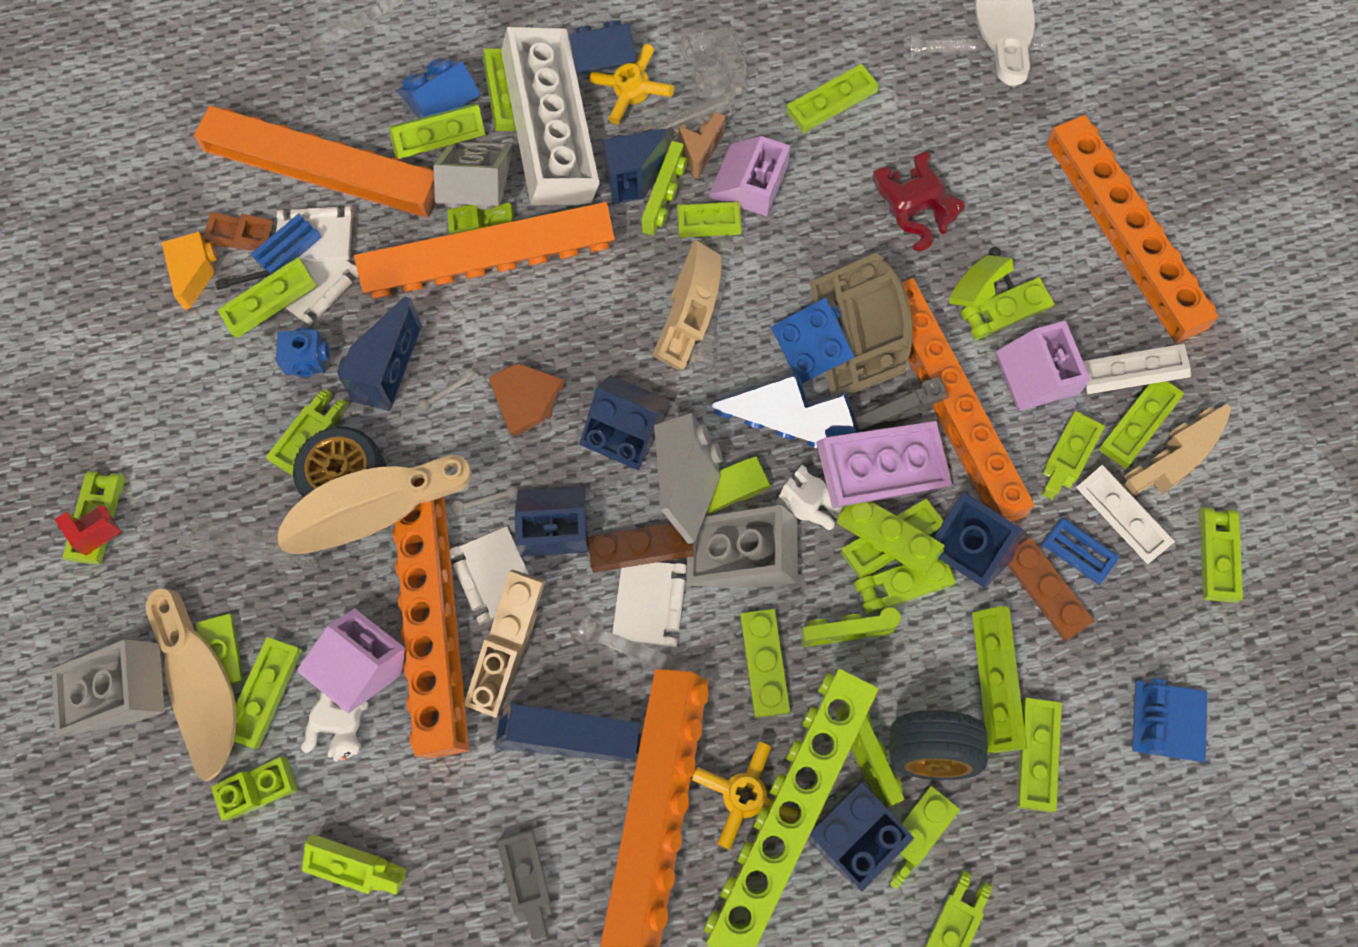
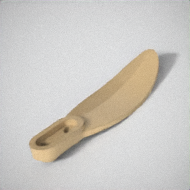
M448 455L413 468L397 466L377 467L333 479L310 492L289 511L278 532L279 547L290 554H306L340 546L372 535L407 516L418 504L426 503L466 488L472 478L471 468L463 457ZM449 468H458L454 475H447ZM417 479H425L423 485L419 487L414 486V482Z
M156 589L147 599L146 614L156 641L159 643L160 649L165 653L164 672L168 693L193 768L199 779L209 781L224 767L234 743L236 730L234 693L227 673L218 656L207 641L194 630L181 595L171 589Z

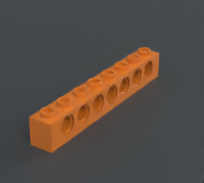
M1086 115L1054 127L1047 140V146L1174 343L1177 344L1208 330L1219 317L1216 313L1215 305L1211 300L1207 299L1199 287L1197 278L1189 272L1183 263L1180 252L1167 239L1162 225L1156 222L1148 210L1146 201L1138 195L1132 186L1129 175L1120 168L1113 151L1107 148L1101 139L1097 127L1091 124Z
M914 278L902 282L909 301L912 318V345L908 358L912 370L920 385H922L923 381L940 377L949 398L931 406L981 502L1011 522L1025 518L1035 506Z
M417 479L414 482V486L419 487L423 485L425 479ZM444 496L418 504L412 512L395 523L392 531L398 560L395 562V570L400 581L398 604L403 617L401 639L405 645L406 661L403 668L409 688L406 705L411 715L412 724L409 741L414 751V756L427 759L470 751ZM421 511L418 519L414 521L416 514ZM423 543L422 550L417 554L418 547ZM426 575V581L424 585L420 587V582L422 578ZM429 608V615L427 619L423 621V615L425 611ZM432 642V650L426 655L427 646ZM435 676V686L430 690L429 683L431 679ZM438 711L439 719L438 722L433 726L432 718L434 714Z

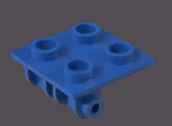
M826 297L771 326L793 373L798 372L801 383L855 357L838 322V318L841 317V311L837 305L831 307Z
M1151 679V683L1136 680L1132 751L1205 763L1208 691L1166 685V680Z

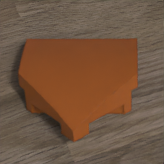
M518 363L489 377L508 430L514 436L524 433L544 422L545 418L551 419L553 415L551 410L559 390L562 391L565 384L563 379Z

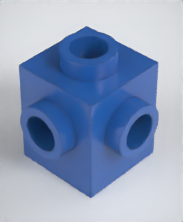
M302 327L295 331L278 332L276 362L285 375L311 377L313 374L324 373L325 361H329L330 350L328 342H324L318 330Z

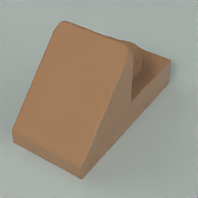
M714 112L710 121H705L702 124L699 134L679 127V143L684 144V156L687 158V164L694 178L699 179L725 133L726 116Z

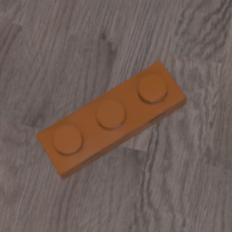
M1030 537L1019 544L1013 560L1007 566L1063 641L1066 642L1095 622Z

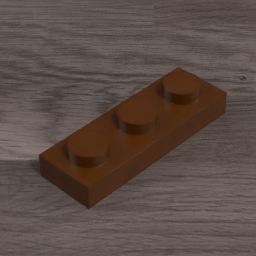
M672 523L588 537L593 573L694 556L692 543L688 544Z

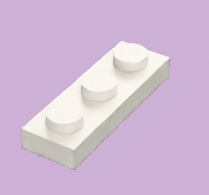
M1185 344L1083 361L1090 377L1089 382L1086 384L1087 394L1191 377V368Z
M1104 465L1100 466L1076 487L1147 564L1175 542Z

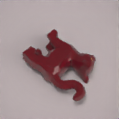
M927 151L914 156L915 168L910 170V180L900 184L901 176L899 172L895 171L891 175L892 171L888 166L873 171L872 178L879 194L889 203L890 214L896 218L900 228L906 233L921 237L920 241L912 246L914 251L917 252L928 249L932 245L934 237L931 230L924 224L911 222L909 218L931 208L940 233L946 234L947 225L954 222L959 213L965 209L964 201L947 193L942 179L928 166L930 155Z

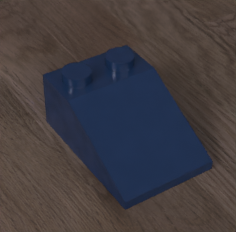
M403 297L349 348L346 358L341 359L338 366V377L353 402L391 411L422 328L411 298Z

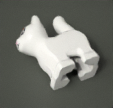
M801 465L794 475L796 478L794 480L790 478L783 487L776 504L784 506L801 520H809L822 525L827 530H831L835 523L829 515L818 511L820 505H824L837 519L846 506L832 508L826 483L809 474L807 468Z
M321 692L319 701L310 712L305 732V741L301 745V750L305 753L313 750L317 743L318 733L323 732L335 734L330 742L328 757H333L335 762L347 760L353 755H358L361 750V743L357 740L356 732L360 725V717L363 711L367 710L369 703L364 702L348 714Z

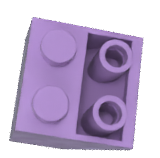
M763 136L730 144L709 197L722 202H740V208L768 216L788 167L791 145Z
M1066 321L1036 328L997 350L995 353L1018 411L1079 395L1090 380Z
M354 608L327 626L299 666L298 673L349 714L401 676L405 647Z

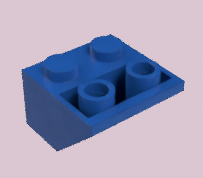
M442 57L427 64L428 70L418 76L417 73H413L401 81L403 86L396 89L397 93L418 118L461 107L481 95L463 61L451 60L450 58L443 60Z

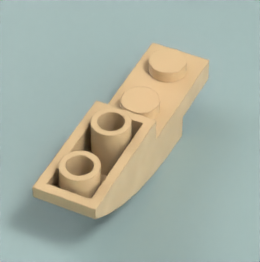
M698 241L693 242L670 299L674 300V304L652 354L653 357L678 370H684L695 342L703 340L714 309L721 277L722 256Z
M1228 403L1217 410L1212 406L1196 417L1198 422L1189 426L1185 422L1169 433L1172 439L1164 446L1167 450L1155 456L1151 460L1153 465L1145 470L1140 465L1126 474L1124 478L1127 482L1123 486L1133 497L1155 484L1162 495L1176 486L1212 450L1228 422L1232 408Z
M514 569L509 571L489 637L484 640L466 696V707L495 718L498 717L532 633L539 612L536 609L545 580Z

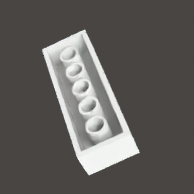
M507 27L501 53L530 205L591 204L599 185V179L567 29Z

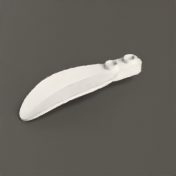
M976 0L978 27L984 40L994 51L998 78L1010 86L1024 83L1030 70L1028 48L1031 44L1035 28L1032 0Z

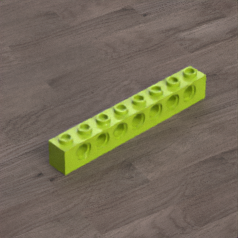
M839 668L835 670L833 675L828 672L826 673L818 689V692L823 694V697L817 708L812 705L810 706L802 723V726L806 727L807 730L801 741L797 739L793 741L786 756V759L791 761L785 775L778 773L769 793L775 795L769 809L762 806L753 825L754 828L758 829V832L752 843L745 841L736 860L742 865L736 877L734 878L729 875L722 888L720 897L725 899L719 913L712 910L706 921L703 932L708 934L706 938L707 946L757 947L879 688ZM836 699L843 701L847 706V715L841 721L833 720L828 713L829 704ZM819 733L827 734L832 742L829 752L823 755H818L812 748V740ZM803 767L812 768L816 775L814 784L809 788H801L796 783V773ZM787 801L797 803L800 809L798 818L792 822H785L779 816L781 805ZM769 836H778L783 840V849L776 856H769L762 850L763 842ZM752 871H761L767 876V883L760 890H752L746 885V877ZM736 906H744L751 913L750 919L743 925L734 924L729 918L730 911Z

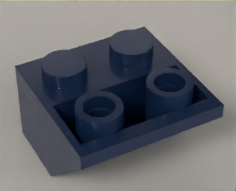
M614 20L603 23L604 27L601 29L592 30L590 25L574 28V33L569 34L568 38L576 75L618 68L627 63L635 64L636 56L629 23L622 25L621 20Z
M665 128L658 130L649 129L642 133L626 136L617 135L603 140L606 176L613 204L643 199L655 184L667 154Z
M610 375L596 387L579 445L636 470H640L655 440L654 425L663 422L670 400Z
M585 486L518 490L515 506V539L520 557L589 552Z
M862 782L856 784L814 825L808 837V841L831 866L861 892L915 839Z

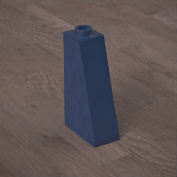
M511 703L500 712L495 749L628 763L635 760L636 755H638L642 733H638L639 723Z

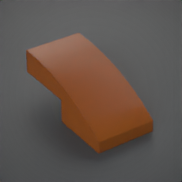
M211 211L203 238L206 243L212 242L213 246L254 251L270 238L274 222L241 213V217L237 218Z

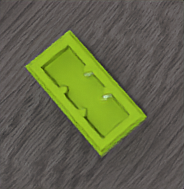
M740 202L677 205L679 238L741 235Z
M227 614L196 622L197 633L207 641L218 656L231 685L243 683L244 677L233 615Z

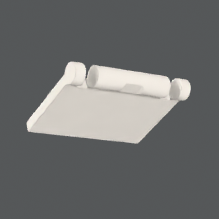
M345 206V217H340L339 207L291 210V219L299 213L322 236L320 240L299 257L303 262L350 260L354 218L353 206ZM285 210L277 211L276 232L290 221L287 220ZM308 233L304 234V235H303L300 239H298L293 245H295L297 242H299V241H300L304 236H306ZM283 252L280 256H278V257L274 260V262H275L277 259H279V258L284 254V252Z
M347 260L304 262L318 286L285 308L310 327L314 321L307 313L311 310L320 317L353 284L345 276L348 272L359 278L355 265Z
M507 526L464 545L450 549L451 559L457 558L462 554L465 555L466 560L456 562L453 567L473 612L485 606L489 610L488 613H483L476 618L479 625L495 618L509 571L514 569L528 574Z
M656 562L621 568L612 639L677 647L678 639L664 637L665 630L679 632L685 580L679 578L671 579L672 572L685 574L687 565Z

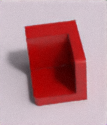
M103 505L98 506L79 520L67 511L54 519L69 544L85 556L122 532L107 508Z

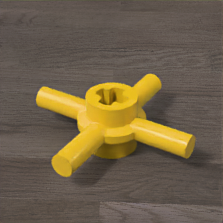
M649 44L643 45L635 64L627 63L620 66L614 75L591 72L590 74L591 84L614 87L618 99L608 118L609 122L614 125H619L629 104L637 105L642 103L648 97V94L672 97L674 94V85L649 81L645 69L654 53V48Z
M758 742L746 773L736 774L727 780L697 766L693 775V781L723 794V802L730 813L717 845L731 851L743 818L757 815L762 806L769 809L773 801L767 797L766 788L759 779L772 748L765 743ZM744 787H748L751 789L749 795L754 796V800H748L745 804H742L738 801L740 796L736 795V790L741 791ZM782 804L779 809L780 818L785 822H792L796 819L798 811Z

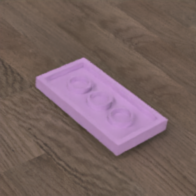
M937 421L826 437L816 441L832 508L953 486Z

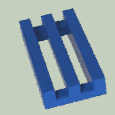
M298 213L254 250L251 255L271 275L297 257H300L320 240L322 236L316 228H313ZM308 233V234H307L306 236H304L299 242H297L295 245H293V244H294L298 239H300L304 234ZM284 252V254L279 259H277L272 265H270L271 262H273L278 256H280Z
M1063 517L1060 518L1041 544L1098 585L1103 582L1120 558ZM1061 529H1064L1107 559L1108 562L1106 564L1102 563L1089 554L1086 549L1075 544L1059 532ZM1056 539L1057 541H1059L1060 543H1062L1063 545H1065L1067 548H1069L1070 550H1072L1074 553H1076L1077 555H1079L1080 557H1082L1084 560H1086L1087 562H1089L1090 564H1092L1094 567H1096L1097 569H1099V570H1100V573H1099L1098 571H1096L1095 569H1093L1092 567H1090V566H1089L1088 564H1086L1085 562H1083L1082 560H1080L1078 557H1076L1075 555H1073L1072 553H1070L1068 550H1066L1065 548H1063L1062 546H1060L1058 543H1056V542L1053 541V540Z

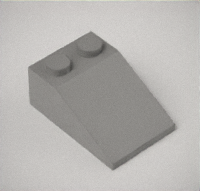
M462 141L448 145L433 165L435 203H445V206L450 208H459L464 206V204L476 205L478 209H493L495 206H499L505 193L513 143Z
M690 413L654 425L661 511L688 544L694 543L720 478L719 462L723 461L721 449L717 442L712 443L705 424L700 425L695 416Z
M775 505L704 517L697 538L692 543L694 556L687 557L686 584L689 586L771 587L798 583L797 518L784 506Z
M124 639L52 668L55 738L138 722L165 712L159 643Z

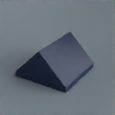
M962 492L933 539L945 545L944 551L939 557L940 560L978 585L986 588L1013 560L1023 528L965 492Z

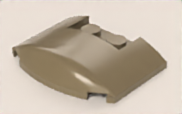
M877 252L810 281L813 303L826 297L831 307L834 305L839 307L841 317L838 318V322L855 355L854 358L826 371L831 396L845 391L847 395L902 375L907 367L906 364L912 345V318L909 301L898 274L890 265L883 261L884 258Z

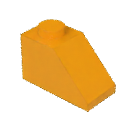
M200 232L161 242L174 297L184 310L192 307L215 273L213 261L218 260L212 242L206 243Z

